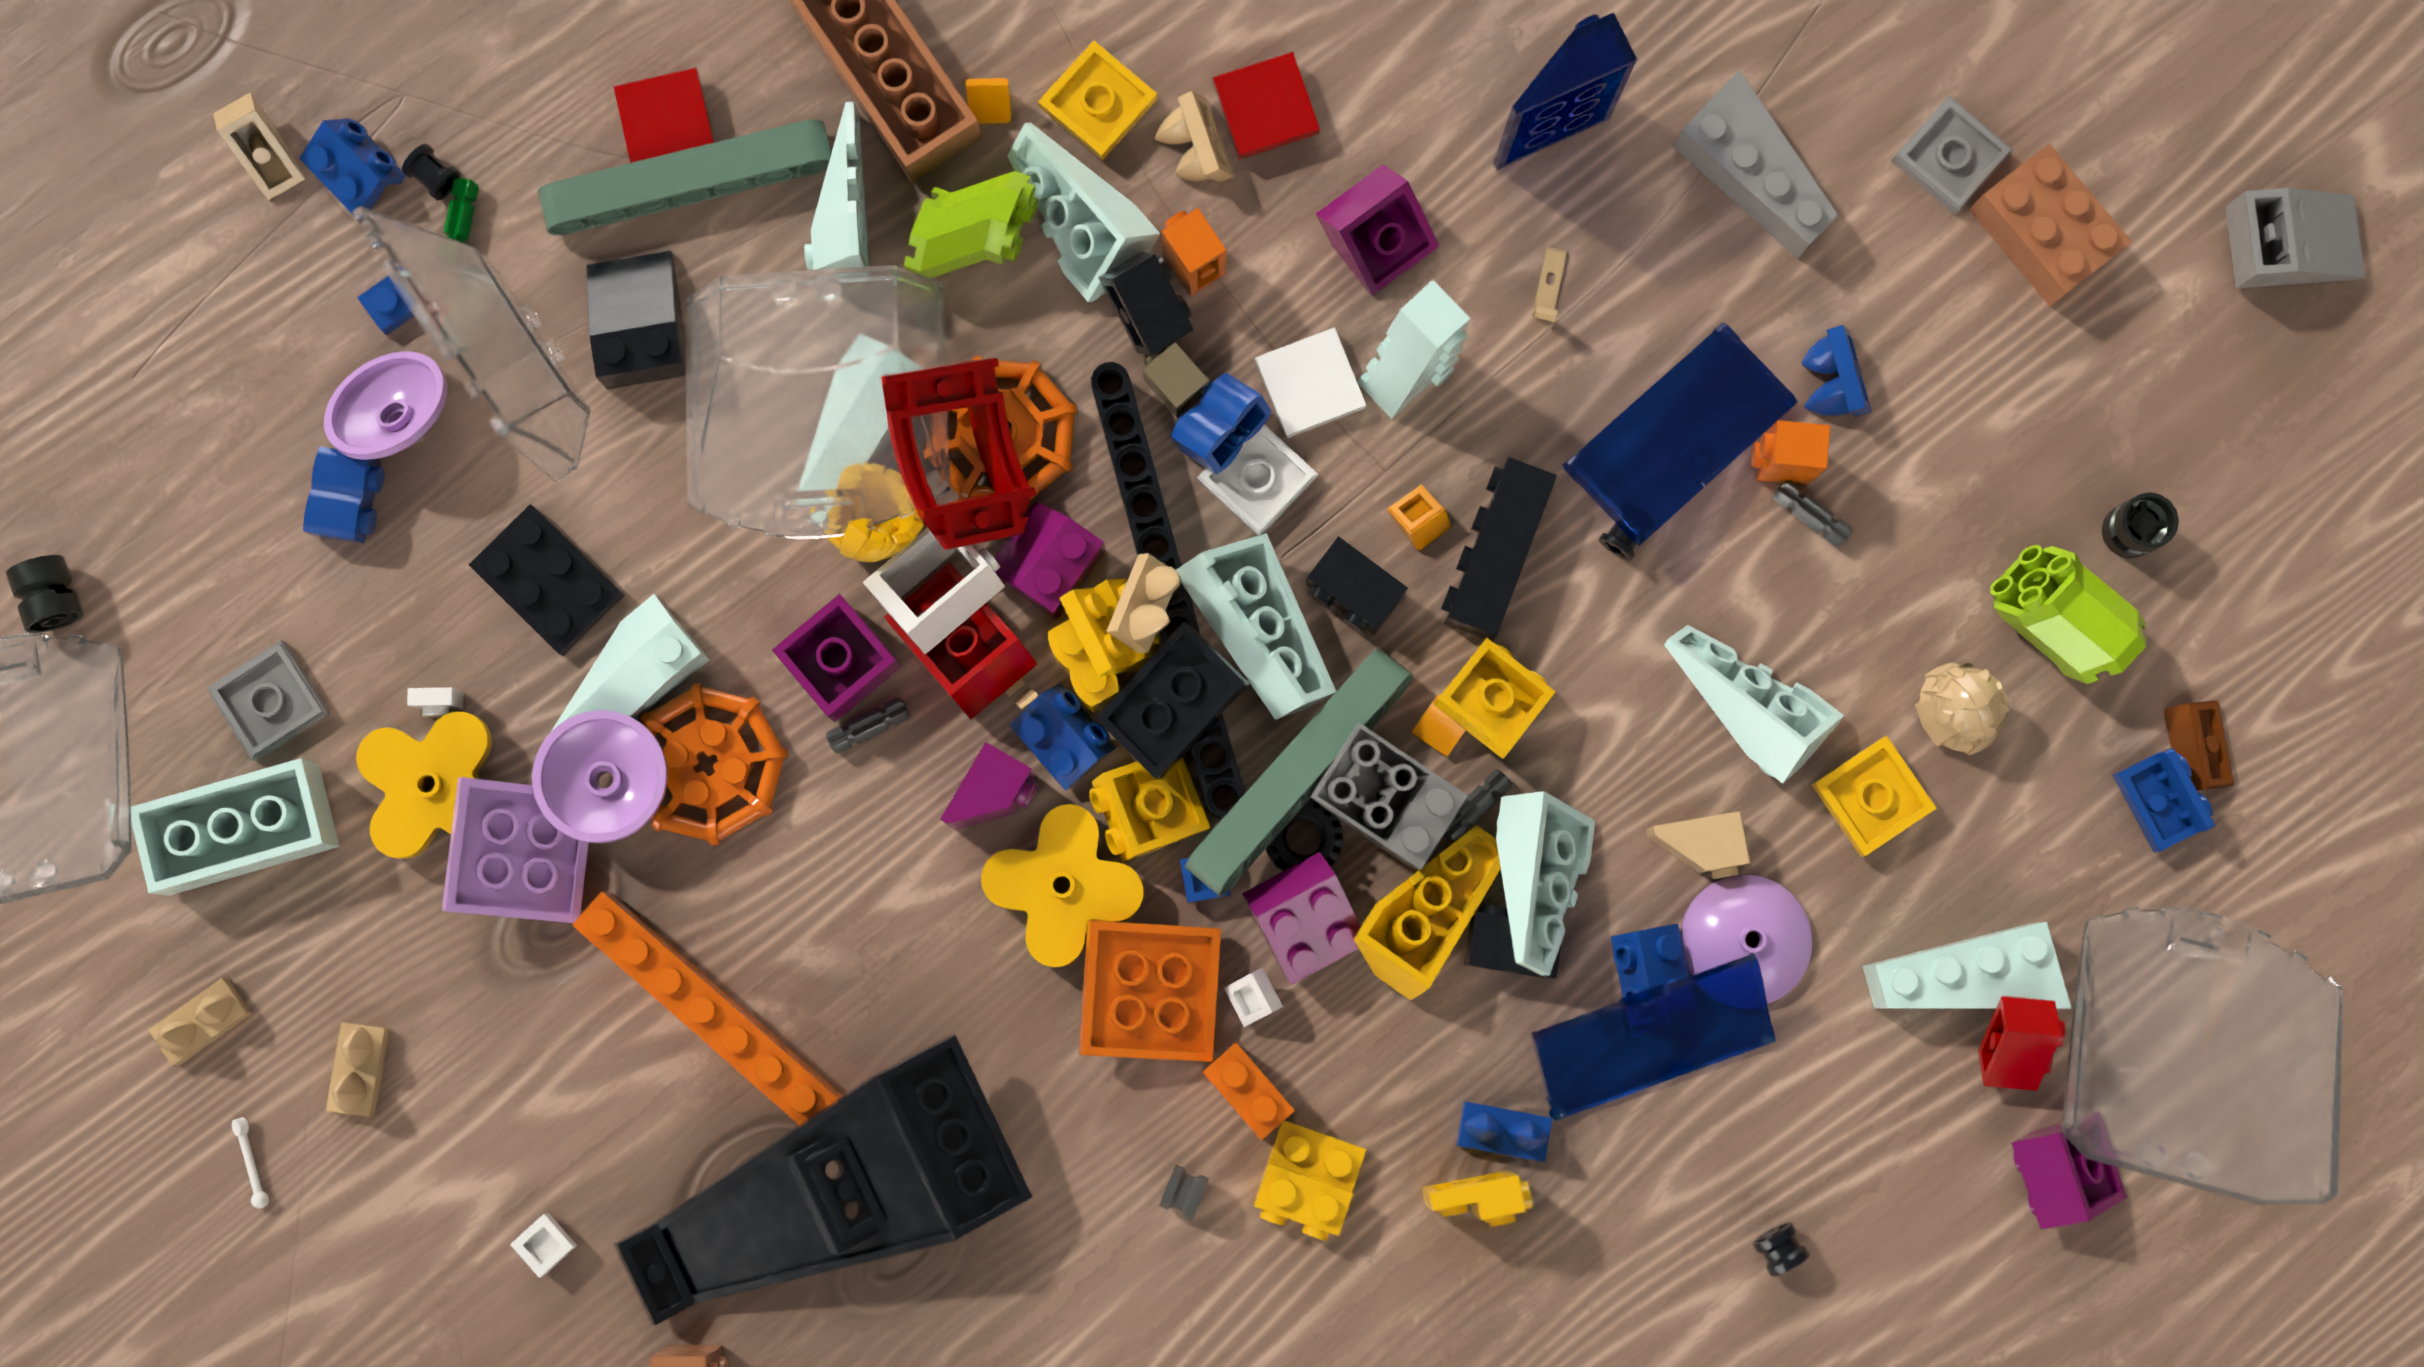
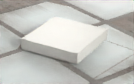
M1335 327L1255 357V363L1286 439L1366 409L1365 400Z
M1264 425L1255 436L1244 442L1239 454L1226 469L1216 475L1206 468L1197 477V481L1256 536L1264 534L1317 479L1318 473Z

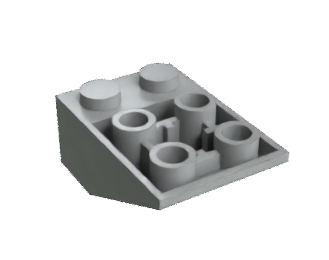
M2295 188L2244 191L2225 206L2236 289L2365 278L2354 195Z
M1358 722L1310 797L1371 843L1407 867L1421 870L1468 795Z

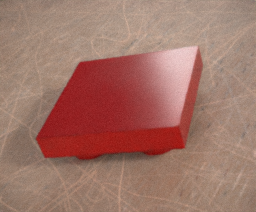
M1293 52L1213 77V85L1239 160L1320 134V127Z
M696 67L613 86L630 163L715 143L701 79Z

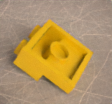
M1126 578L1107 579L1094 588L1073 589L1059 598L1098 676L1138 671L1161 647L1159 633L1155 635L1149 652L1137 653L1106 632L1127 583Z
M1486 638L1439 696L1434 705L1503 759L1556 691L1547 685L1546 680L1540 674L1529 671L1516 661L1507 648L1500 644H1495Z
M1183 757L1161 780H1156L1137 761L1102 773L1091 781L1094 787L1089 791L1091 805L1097 814L1104 813L1109 829L1105 831L1107 846L1113 855L1120 854L1122 862L1154 852L1169 844L1200 834L1211 828Z
M1284 1120L1280 1124L1253 1203L1254 1207L1262 1209L1259 1217L1285 1226L1287 1218L1304 1224L1302 1233L1327 1241L1329 1233L1339 1236L1367 1149Z
M1509 1170L1422 1187L1425 1205L1432 1211L1437 1210L1438 1214L1441 1213V1217L1468 1212L1467 1204H1470L1474 1216L1484 1220L1485 1223H1489V1226H1499L1516 1222V1213L1526 1212V1209L1533 1208L1527 1181L1523 1182L1521 1178L1519 1179V1175Z

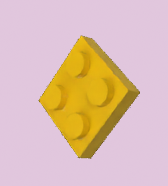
M1093 40L1038 101V105L1041 110L1103 161L1158 100V93Z
M1887 735L1811 784L1860 857H1865L1937 809Z

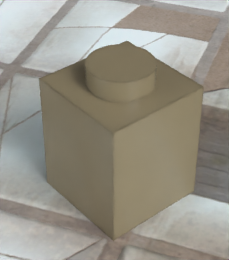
M1176 342L1167 349L1163 348L1155 354L1149 355L1144 361L1146 367L1142 369L1143 380L1176 417L1201 398L1205 388L1209 385L1208 378Z

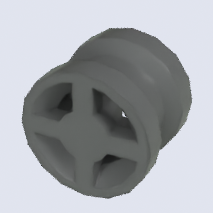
M1175 1165L1159 1206L1164 1209L1174 1207L1181 1210L1184 1217L1192 1220L1209 1178L1203 1175L1193 1177L1186 1173L1184 1167Z

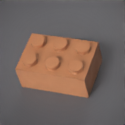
M2050 143L1984 193L1969 209L2050 307L2132 243L2130 238Z

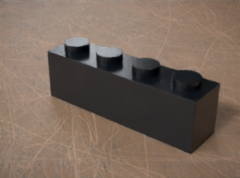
M1510 457L1507 458L1503 468L1494 467L1486 487L1487 491L1493 493L1488 508L1479 506L1471 530L1478 532L1473 548L1464 546L1456 570L1463 572L1457 588L1449 586L1441 606V610L1448 612L1444 624L1483 639L1488 638L1492 642L1497 637L1555 483L1556 474Z

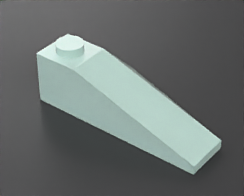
M1689 625L1668 638L1664 644L1745 754L1757 763L1764 773L1775 777L1781 783H1784L1805 764L1844 717L1841 712L1809 688L1797 682L1793 688L1770 677L1773 669L1761 663L1758 667L1743 663L1737 659V653L1733 648Z

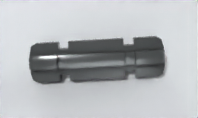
M1790 480L1785 481L1775 492L1774 500L1785 509L1787 507L1793 509L1791 513L1818 534L1821 531L1826 534L1824 539L1835 547L1841 546L1851 535L1852 527L1841 518L1839 520L1834 519L1833 516L1835 514L1808 493L1806 495L1801 494L1802 489Z
M895 698L885 703V708L881 710L877 707L848 721V726L844 728L840 725L828 731L826 738L831 749L835 753H841L851 748V744L854 742L860 744L888 730V725L892 723L896 726L908 720L910 713L906 704L901 698Z
M1498 769L1494 770L1484 780L1485 784L1483 786L1479 785L1468 795L1443 834L1448 840L1454 843L1467 832L1466 827L1468 825L1472 827L1496 803L1495 798L1497 796L1501 798L1511 788L1512 783L1503 772Z

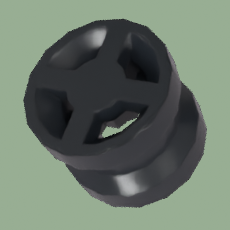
M1791 1222L1769 1230L1752 1243L1756 1251L1764 1254L1768 1261L1766 1269L1770 1276L1783 1274L1800 1265L1810 1256L1807 1248L1799 1245L1795 1238L1796 1229Z

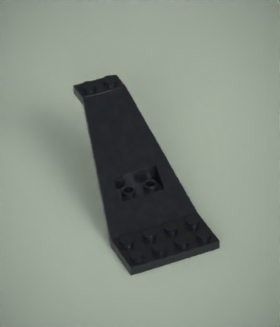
M950 1035L870 1077L654 1223L614 1243V1246L651 1324L656 1326L696 1303L956 1241L1032 1198V1194L956 1035ZM834 1161L837 1163L839 1171L837 1176L831 1179L826 1174V1166L829 1162ZM850 1202H854L858 1207V1213L853 1219H849L845 1214V1208Z

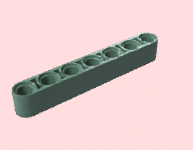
M805 120L552 182L540 187L538 194L547 233L550 235H567L820 173L828 168L831 149L824 122L821 120Z
M1380 648L1375 649L1199 844L1189 857L1185 868L1219 896L1228 892L1309 801L1311 794L1356 724L1359 722L1371 730L1405 692L1413 679V674Z

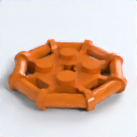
M981 355L973 357V360L982 359ZM998 360L999 366L995 367L996 377L1021 379L1017 388H1009V390L998 389V392H1003L1007 421L1011 425L1009 430L1021 468L1023 470L1037 457L1049 463L1028 480L1030 487H1035L1036 495H1038L1064 472L1070 473L1074 466L1071 463L1075 415L1079 411L1077 405L1070 403L1041 369V363L1035 360L1031 363ZM1033 385L1052 409L1040 412L1026 395L1030 386ZM968 407L948 411L957 415L958 423L955 439L943 442L946 411L929 414L926 447L922 450L923 459L930 461L958 494V500L995 493L992 486L978 485L983 474H986V470L977 449ZM1057 421L1055 450L1052 452L1042 447L1044 424ZM959 450L974 467L968 479L950 460L947 454Z
M702 683L692 684L690 690L649 713L644 711L640 716L641 724L655 737L658 732L667 739L663 753L666 758L668 771L667 786L673 795V799L669 804L664 807L663 803H661L659 809L652 817V828L658 832L666 830L708 841L711 846L720 845L722 839L762 816L769 817L773 811L771 804L784 759L788 758V749L782 747L760 708L761 701L755 697L748 699L703 687ZM706 706L737 713L738 716L731 725L709 720ZM695 707L696 720L677 731L672 732L663 725ZM747 723L750 724L764 751L752 753L740 733ZM704 753L708 757L716 755L718 762L713 765L715 773L710 776L704 771L698 773L696 770V766L700 763L698 757ZM765 762L755 796L747 790L750 770L752 771L754 763ZM740 796L750 803L719 821L718 809ZM683 804L706 809L707 823L675 814Z

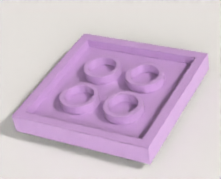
M459 777L442 911L574 923L581 913L589 842L576 840L556 829L545 818L537 805L532 785Z

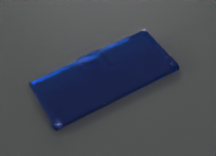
M1721 323L1706 339L1574 456L1569 457L1562 466L1577 484H1580L1632 541L1640 546L1762 436L1777 420L1795 406L1798 401L1788 388L1740 340V337L1726 323Z
M1754 953L1669 984L1654 986L1621 998L1617 1003L1539 1031L1531 1032L1547 1095L1549 1116L1554 1122L1776 1042L1775 1032L1770 1020L1758 958Z

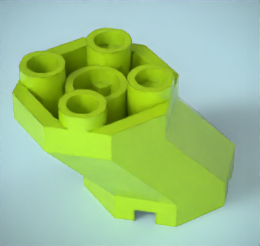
M1013 171L954 192L934 187L931 191L933 199L927 197L923 201L910 233L908 245L916 247L914 258L905 256L904 268L907 275L924 281L986 259L1001 265L1007 259L1015 262L1023 244V237L1019 236L1024 222L1031 223L1038 206V198L1034 197L1036 186L1032 184L1031 176Z
M2040 545L2027 547L2003 575L1990 586V593L1994 597V608L2000 617L2052 660L2063 675L2090 684L2099 680L2095 674L2108 671L2111 676L2119 674L2146 647V637L2142 633V628L2146 630L2145 620L2139 611L2086 568L2073 552L2054 546L2044 549Z

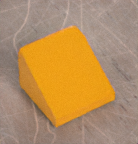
M976 78L965 80L967 105L979 124L1011 122V91L1008 79Z
M1422 484L1387 508L1391 517L1418 551L1451 528L1446 510Z
M1437 695L1411 733L1447 758L1466 730L1434 705L1440 696Z

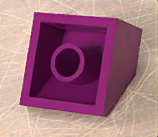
M1384 164L1316 213L1333 248L1372 296L1440 246L1409 182Z
M1035 501L1024 516L1029 517L1024 533L1009 537L994 558L1000 565V568L995 573L1003 584L1057 620L1064 611L1059 598L1069 591L1081 587L1106 552L1104 541L1071 518Z
M985 742L940 820L951 828L958 830L1014 815L1020 806L1027 809L1039 789L1035 782L1037 775L1029 766Z
M2098 1112L2030 1132L2012 1142L2014 1163L2018 1171L2022 1173L2029 1193V1207L2037 1217L2040 1229L2090 1221L2127 1198Z

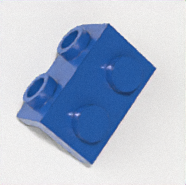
M350 118L323 120L299 157L355 218L367 216L387 185L400 184L406 177L396 165L394 158L377 146L367 135L366 129L360 123Z
M1062 684L1042 692L1009 725L1065 791L1073 787L1100 760L1110 755L1116 749L1115 745L1109 740V735L1105 728L1091 719L1081 707L1079 698Z
M2173 748L2159 751L2112 775L2154 853L2161 852L2198 832L2208 831L2215 827L2211 818L2213 810L2209 801L2203 794L2197 792L2190 779L2192 771L2188 762L2181 754H2177Z
M1678 923L1611 937L1613 958L1622 991V1001L1630 1023L1696 1010Z

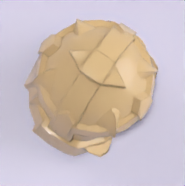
M1954 662L1946 663L1925 674L1920 701L1915 704L1922 728L1937 747L1944 745L1952 750L1965 752L1967 755H1972L1985 749L1996 740L1998 731L2002 730L2005 726L2003 722L2005 716L2010 711L2006 694L2008 692L2002 681L1996 679L1987 669H1976L1971 663H1965L1962 666Z

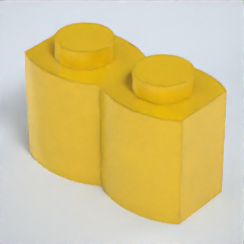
M1070 619L1048 631V641L1053 655L1062 669L1070 674L1072 686L1080 702L1093 713L1108 705L1120 692L1116 675H1097Z

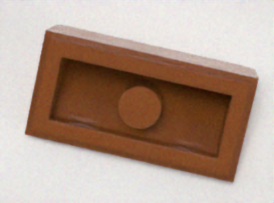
M2218 700L2187 703L2166 708L2164 714L2171 748L2177 754H2181L2188 762L2192 771L2190 779L2196 790L2202 791L2234 786Z

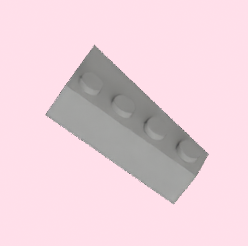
M1740 70L1681 130L1673 145L1679 153L1797 259L1819 238L1838 215Z

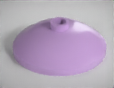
M408 351L386 354L365 363L352 372L338 386L328 402L324 415V430L328 440L343 455L361 460L384 458L409 448L428 433L442 412L447 397V381L443 371L430 357Z
M607 710L581 713L559 724L541 744L532 770L534 796L545 818L556 829L567 836L589 843L618 841L643 828L659 809L666 792L668 780L666 758L655 736L634 718ZM607 773L612 774L613 783L611 786L600 788V777Z
M1730 876L1708 885L1692 900L1681 923L1680 935L1688 973L1703 991L1723 1003L1752 1007L1774 1002L1785 996L1798 984L1809 965L1812 953V931L1803 907L1786 888L1761 876ZM1750 931L1755 932L1759 937V944L1755 948H1750L1745 942V937Z

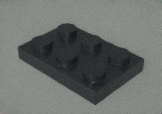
M529 504L468 564L561 656H564L625 596L532 504Z
M1183 622L1096 719L1156 780H1161L1250 683L1189 623Z

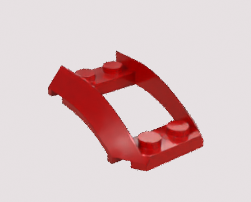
M998 358L963 361L956 364L881 376L889 433L904 484L920 519L941 546L947 550L1023 534L1029 518L1024 517L1032 496H1036L1035 487H1030L1013 445L1006 416L1003 392H998L995 367L999 366ZM968 407L977 449L995 493L937 504L920 461L911 417Z

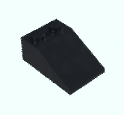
M671 250L586 265L589 337L595 376L608 390L692 375Z

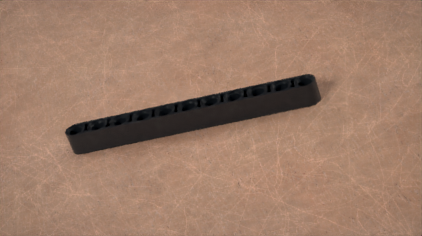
M1105 362L1093 371L1091 386L1137 556L1138 554H1145L1144 548L1148 542L1161 540L1167 544L1168 551L1158 560L1176 570L1182 565L1130 377L1122 365L1115 362ZM1114 377L1122 382V388L1115 394H1106L1099 388L1100 383L1107 378ZM1118 418H1127L1133 422L1134 427L1130 433L1118 435L1111 431V424ZM1130 458H1137L1144 462L1145 469L1137 476H1129L1121 469L1123 463ZM1141 499H1149L1156 504L1157 508L1153 515L1140 517L1132 510L1134 504ZM1181 582L1179 594L1169 601L1165 611L1170 622L1158 632L1162 645L1169 638L1166 634L1168 627L1174 622L1189 623L1200 634L1190 595ZM1223 713L1190 748L1205 805L1209 813L1220 820L1230 810L1223 811L1214 805L1212 797L1216 790L1220 788L1232 789L1236 793L1238 801L1244 795ZM1209 746L1220 747L1226 755V760L1218 768H1209L1201 760L1203 750Z

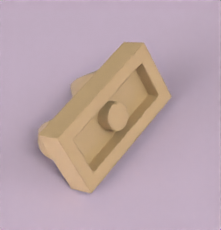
M1194 91L1177 97L1180 107L1163 121L1154 137L1156 141L1166 144L1193 142L1194 146L1187 150L1181 158L1175 172L1176 176L1189 181L1212 179L1219 183L1234 177L1208 99Z
M1149 553L1138 554L1106 632L1137 653L1149 652L1155 635L1170 622L1165 611L1173 592L1180 585V575L1176 570L1166 566Z
M221 978L148 1031L171 1065L180 1066L253 1013L230 979Z
M341 1022L325 1111L375 1117L390 1028Z

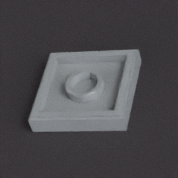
M1948 96L1891 161L1951 213L1956 215L2014 150L1953 98Z
M281 640L206 688L250 759L256 762L331 714L287 643Z

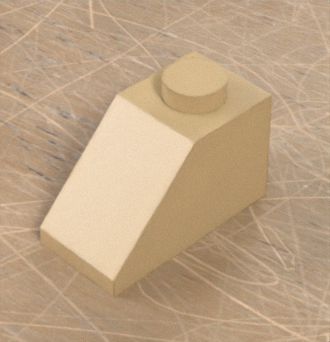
M251 92L213 113L217 132L267 200L305 180L303 173L278 130Z
M1740 811L1657 825L1646 829L1647 837L1697 873L1711 871L1713 879L1739 875L1738 866L1750 864Z

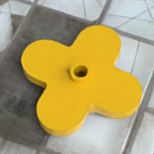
M451 712L435 722L423 741H418L409 734L394 728L376 729L364 737L356 754L357 767L361 775L368 782L385 793V798L375 811L370 822L371 840L381 853L398 859L413 858L427 849L440 829L451 834L458 778L479 779L478 771L488 758L492 748L491 732L483 720L466 712ZM433 777L435 786L433 790L426 792V783Z
M1073 804L1058 806L1044 817L1040 826L1038 845L1035 851L1017 849L999 851L987 860L981 873L982 889L992 903L1001 908L1027 912L1025 940L1028 951L1036 961L1049 967L1069 965L1081 955L1086 942L1088 920L1125 921L1139 910L1144 897L1143 884L1135 870L1123 863L1104 861L1097 858L1099 844L1098 824L1088 810ZM1059 877L1068 878L1071 884L1069 891L1064 894H1059L1054 889V882Z

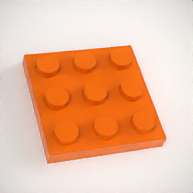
M1088 920L1079 1054L1087 1056L1213 1062L1221 928Z

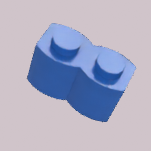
M1224 373L1205 388L1198 405L1179 417L1171 433V438L1181 452L1217 475L1233 462L1244 442L1250 440L1260 431L1272 410L1260 393L1230 374Z
M319 446L313 466L311 491L305 508L303 531L312 536L364 544L367 534L371 535L376 525V511L372 509V500L375 492H380L384 483V468L380 467V460L354 459L343 455L337 449Z

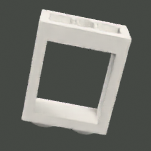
M928 528L863 582L882 607L925 655L1005 587L995 573L1000 568V565L984 547L978 552L973 548L975 544L949 550L944 549ZM955 551H958L975 570L917 618L900 598Z

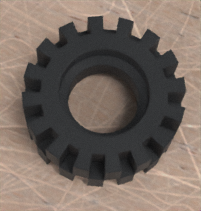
M1310 798L1266 848L1267 855L1273 864L1282 871L1318 852L1322 854L1331 867L1338 859L1343 848V826L1340 824L1338 817ZM1299 821L1313 823L1321 834V842L1318 849L1308 855L1295 853L1287 843L1288 829Z

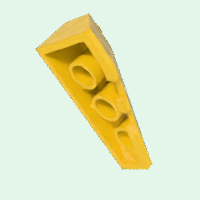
M1478 825L1473 827L1423 866L1421 870H1418L1378 901L1354 937L1355 943L1374 975L1410 1001L1431 987L1498 875L1501 866L1496 838Z

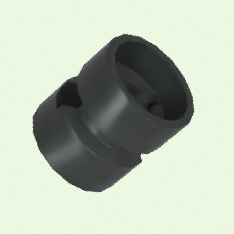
M2151 492L2138 494L2108 512L2102 525L2103 540L2110 551L2120 557L2129 559L2141 557L2172 540L2178 529L2179 518L2177 510L2171 501L2161 494Z
M46 555L31 558L17 563L6 571L13 597L22 599V602L18 605V611L25 631L29 633L48 632L68 626L83 617L84 613L76 591L67 588L71 584L72 578L63 556Z

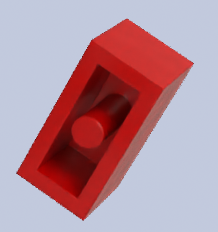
M2001 996L1978 1049L1983 1086L2031 1091L2038 1090L2044 1075L2051 1072L2053 1055L2057 1047H2062L2065 1041V1023L2058 1018L2055 1001Z

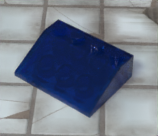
M1614 12L1602 18L1598 14L1591 15L1576 24L1575 30H1573L1512 106L1493 162L1496 170L1502 169L1611 118L1637 61V57Z

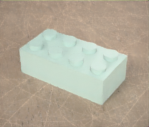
M303 758L128 807L148 893L170 896L340 847L319 763Z

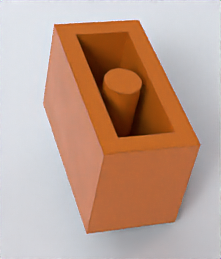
M1199 208L1194 209L1188 214L1185 210L1180 211L1165 222V229L1161 230L1163 257L1190 297L1226 274L1227 250Z
M1777 420L1762 434L1759 442H1754L1751 467L1757 468L1756 481L1784 483L1790 480L1796 485H1809L1827 469L1830 425Z
M1236 1042L1202 1071L1261 1141L1295 1111Z

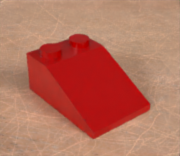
M949 562L903 602L918 618L962 581L964 577ZM987 603L926 655L889 613L884 616V619L970 720L1037 665L1021 641Z

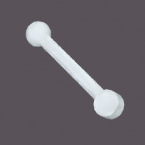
M244 1117L232 1121V1130L239 1139L253 1190L251 1204L257 1209H262L268 1205L269 1196L262 1191L247 1135L249 1132L248 1122Z

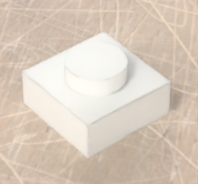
M452 687L408 688L407 706L422 711V717L441 718L448 714L449 710H464V692Z
M1263 968L1224 988L1244 1027L1283 1007Z
M549 1213L543 1214L510 1244L539 1278L544 1277L577 1247V1244Z

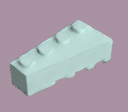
M1432 280L1400 309L1386 333L1387 337L1376 349L1380 360L1374 357L1369 361L1365 368L1367 372L1357 381L1358 385L1393 419L1431 383L1438 387L1455 371L1453 366L1459 360L1457 355L1463 350L1462 344L1468 338L1465 331L1470 317Z
M1267 533L1204 551L1176 569V572L1180 575V582L1275 720L1308 709L1336 693V689Z
M2047 922L2030 923L1862 966L1874 1008L1996 1009L2001 996L2052 1000L2056 1002L2057 1009H2072Z

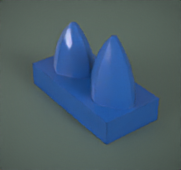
M1844 325L1828 329V336L1817 341L1805 354L1802 366L1817 373H1838L1839 377L1819 387L1805 403V409L1817 414L1831 416L1851 413L1853 416L1858 417L1871 413V405L1850 330Z
M1463 1101L1456 1145L1545 1162L1552 1118Z

